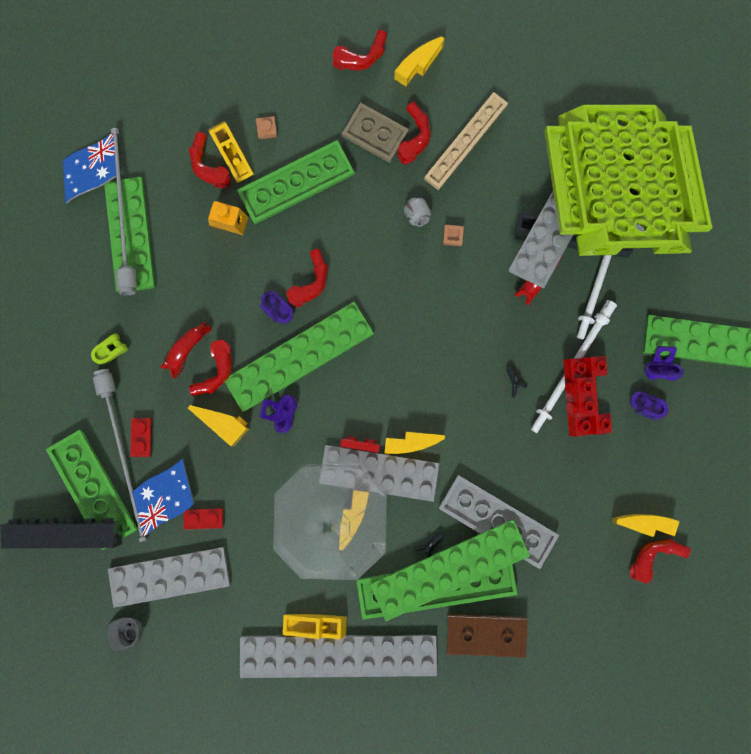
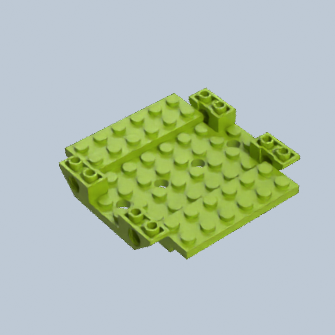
M582 105L559 115L557 118L559 126H546L544 133L560 235L582 234L576 237L579 256L617 255L622 248H653L654 254L691 253L692 248L687 232H709L712 229L692 126H678L677 121H666V116L656 105ZM617 121H621L625 126H620ZM623 155H628L631 161L626 160ZM630 189H634L638 195L631 194ZM636 224L641 225L644 231H639L636 228Z

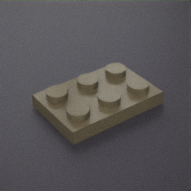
M360 102L342 132V137L391 163L398 151L399 145L407 136L409 129Z

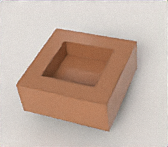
M274 116L256 119L259 139L277 137Z
M445 225L443 245L462 247L464 226Z

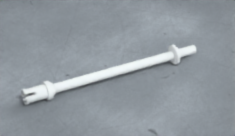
M612 255L603 256L584 316L578 317V320L582 321L577 334L579 339L584 340L589 324H594L595 322L591 317Z
M606 300L601 311L595 315L596 323L574 359L584 357L601 327L605 324L608 325L609 318L617 307L616 303ZM564 375L543 410L537 409L536 412L540 415L531 428L533 432L538 433L546 418L552 419L549 413L565 388Z

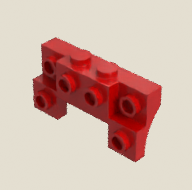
M606 356L563 359L569 436L578 437L612 433L611 414H598L596 376L607 375Z

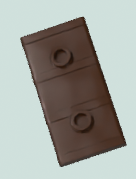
M448 614L446 654L526 658L527 617Z

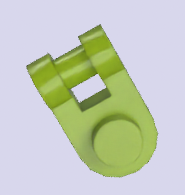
M115 333L92 350L91 358L95 363L105 365L125 353L128 348L125 344H122L118 333ZM112 344L116 347L113 351L109 348Z

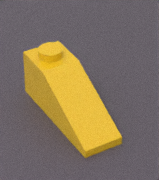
M223 121L208 129L236 182L239 183L254 175L226 122Z
M192 405L188 407L191 412L230 446L234 447L249 430L246 427L248 423L240 416L236 418Z

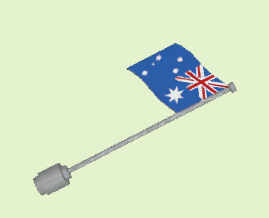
M112 128L111 135L94 145L71 154L63 160L65 203L67 204L77 196L99 188L117 177L123 266L116 270L117 290H119L120 295H133L137 289L136 270L132 269L131 266H127L117 139L119 129Z
M109 369L93 372L94 377L92 379L96 395L106 398L140 534L139 542L146 541L148 533L160 524L184 513L194 504L184 461L182 458L173 467L148 479L133 491L110 397L116 391L113 376Z

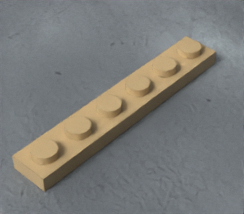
M493 92L427 173L424 180L439 191L504 111L508 103Z

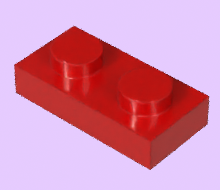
M131 418L130 457H152V418Z
M346 436V439H341L340 447L379 453L380 445L376 444V440L365 439L364 443L358 442L357 437Z
M223 508L186 510L183 513L184 530L224 528Z

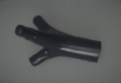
M512 366L507 368L506 371L512 382V397L515 398L517 387L527 388V385L518 378Z
M437 533L429 542L422 546L414 547V550H425L428 558L431 556L436 545L444 537Z

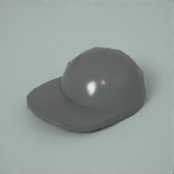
M135 618L115 620L110 623L107 631L109 646L114 651L135 646L140 642L143 635L142 625Z

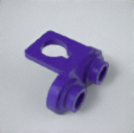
M267 291L262 295L259 306L275 323L278 321L285 324L292 320L294 315L292 308L276 292Z
M658 346L652 362L646 363L644 367L646 376L652 380L657 378L670 381L680 379L684 370L680 365L672 363L677 348ZM669 351L670 355L665 357L664 360L661 359L660 353Z
M642 391L635 392L630 398V404L636 410L635 413L651 420H659L668 413L667 403Z
M290 395L283 396L279 403L264 399L259 417L274 421L275 430L279 433H286L292 428L294 411L297 409V402ZM268 405H271L272 409H275L274 414L271 413L268 416L266 414V408Z

